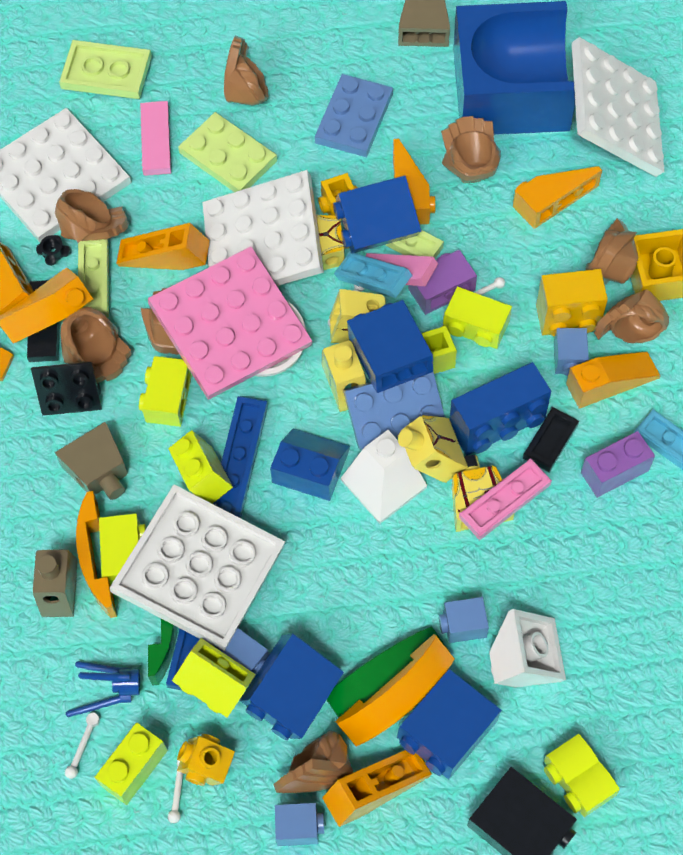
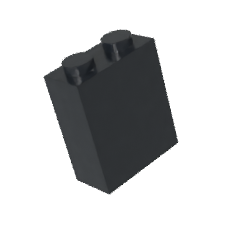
M513 767L509 768L469 818L467 825L502 855H551L558 845L565 849L577 833L572 829L577 819Z

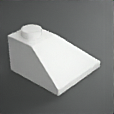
M389 430L365 446L341 477V481L379 524L427 488L421 473L411 465L406 449L399 445L398 440Z
M516 609L508 611L489 652L494 684L524 687L565 681L566 676L555 618Z

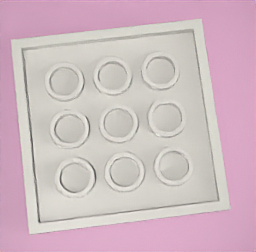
M581 37L577 38L572 42L577 135L655 177L664 173V154L662 151V132L660 129V109L658 106L656 82L633 67L616 59L613 55H609L599 49L594 44L587 42Z
M67 108L0 149V198L39 243L46 236L54 235L60 231L55 216V208L58 198L64 191L79 189L84 192H91L104 202L131 184L130 176Z
M307 170L202 202L205 235L210 240L207 254L209 267L252 247L277 286L324 273L312 180Z
M174 484L110 586V592L225 651L284 548L285 541Z

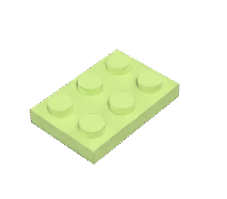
M72 40L59 81L60 87L65 90L140 99L152 58L151 50Z
M216 112L178 146L181 155L233 192L250 188L277 162V155Z

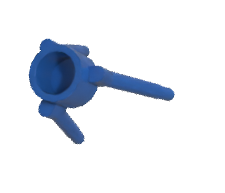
M77 661L75 663L77 668L105 672H80L78 674L80 679L112 681L113 693H119V696L66 712V716L72 717L118 703H131V695L140 694V670L132 669V667H114Z

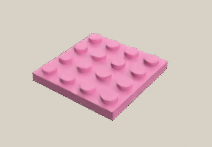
M252 247L148 298L149 306L208 400L312 345V339Z

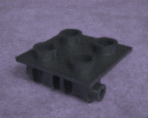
M92 362L31 367L42 416L102 410L99 397L101 395L100 383L96 382Z

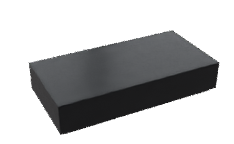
M552 407L523 454V459L526 461L532 459L538 467L550 473L578 427L579 421Z

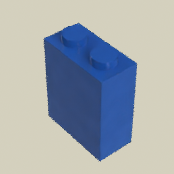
M406 176L338 193L335 198L336 202L333 203L336 219H341L344 230L341 231L345 248H350L351 254L415 237L421 232Z
M403 300L386 304L380 309L366 314H359L347 321L349 340L352 342L376 393L433 372V354Z
M293 633L282 635L239 701L247 706L245 711L250 716L259 721L265 719L273 725L271 730L280 738L287 741L289 738L302 739L344 672Z
M449 669L399 726L397 738L400 745L407 752L413 755L416 753L426 761V766L438 776L443 775L449 780L496 724L502 710Z

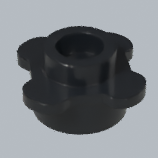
M50 235L41 240L40 244L36 247V252L45 258L47 265L52 266L62 257H67L70 254V249L68 246L63 245L60 236Z

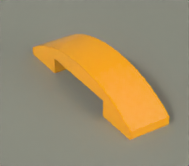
M89 491L86 492L77 519V554L82 573L94 598L103 611L110 618L117 617L114 596L110 592L111 584L108 577L99 579L97 577L90 533L99 531L100 512L94 492Z
M435 634L410 655L413 661L365 703L359 700L335 721L356 747L376 737L404 717L423 700L448 671L455 658Z

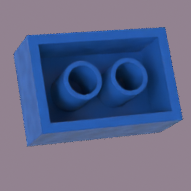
M533 362L451 400L450 422L458 443L466 456L474 452L476 454L482 453L489 449L493 443L501 439L507 441L517 435L518 431L526 427H537L545 420L552 391Z

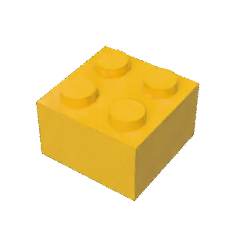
M683 229L635 235L634 241L638 252L636 269L630 277L634 293L647 289L659 301L683 298Z
M601 269L541 275L536 309L542 336H555L557 328H587V333L595 331L594 328L604 315L608 300Z

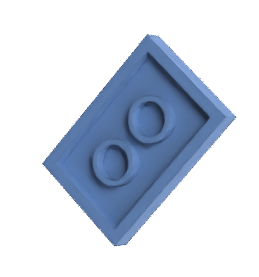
M342 74L316 132L315 143L367 158L393 96V87Z
M433 372L376 393L371 382L343 390L359 449H363L387 430L398 439L401 430L422 415L445 417Z

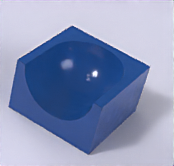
M566 1L456 6L453 53L459 118L473 116L474 118H483L484 121H493L494 135L565 132L571 130L575 109L574 81H568L566 68Z

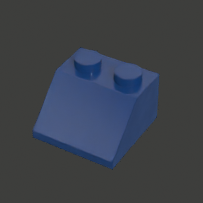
M293 428L280 442L270 467L272 483L330 501L350 446Z

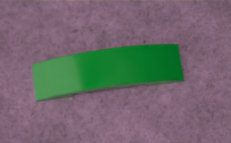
M161 619V644L148 645V678L152 686L159 685L165 676L176 645L177 627Z
M433 627L426 628L400 641L368 661L337 684L326 700L337 717H341L359 700L363 703L369 700L413 661L410 655L433 634L443 643Z

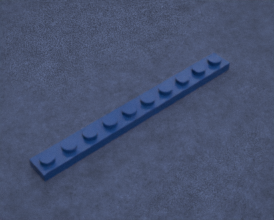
M238 396L221 465L233 488L213 504L241 518L268 404L267 401ZM179 629L166 682L167 688L181 690V688L172 680L190 651L200 640L182 629Z

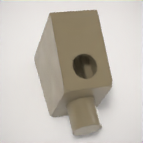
M405 0L399 22L398 46L449 47L450 24L445 0Z
M105 422L55 452L61 467L86 492L93 491L94 495L104 491L110 500L117 499L125 492V488L119 480L128 473Z
M69 550L36 551L33 595L42 617H74L78 560ZM52 596L59 598L58 600L50 601Z

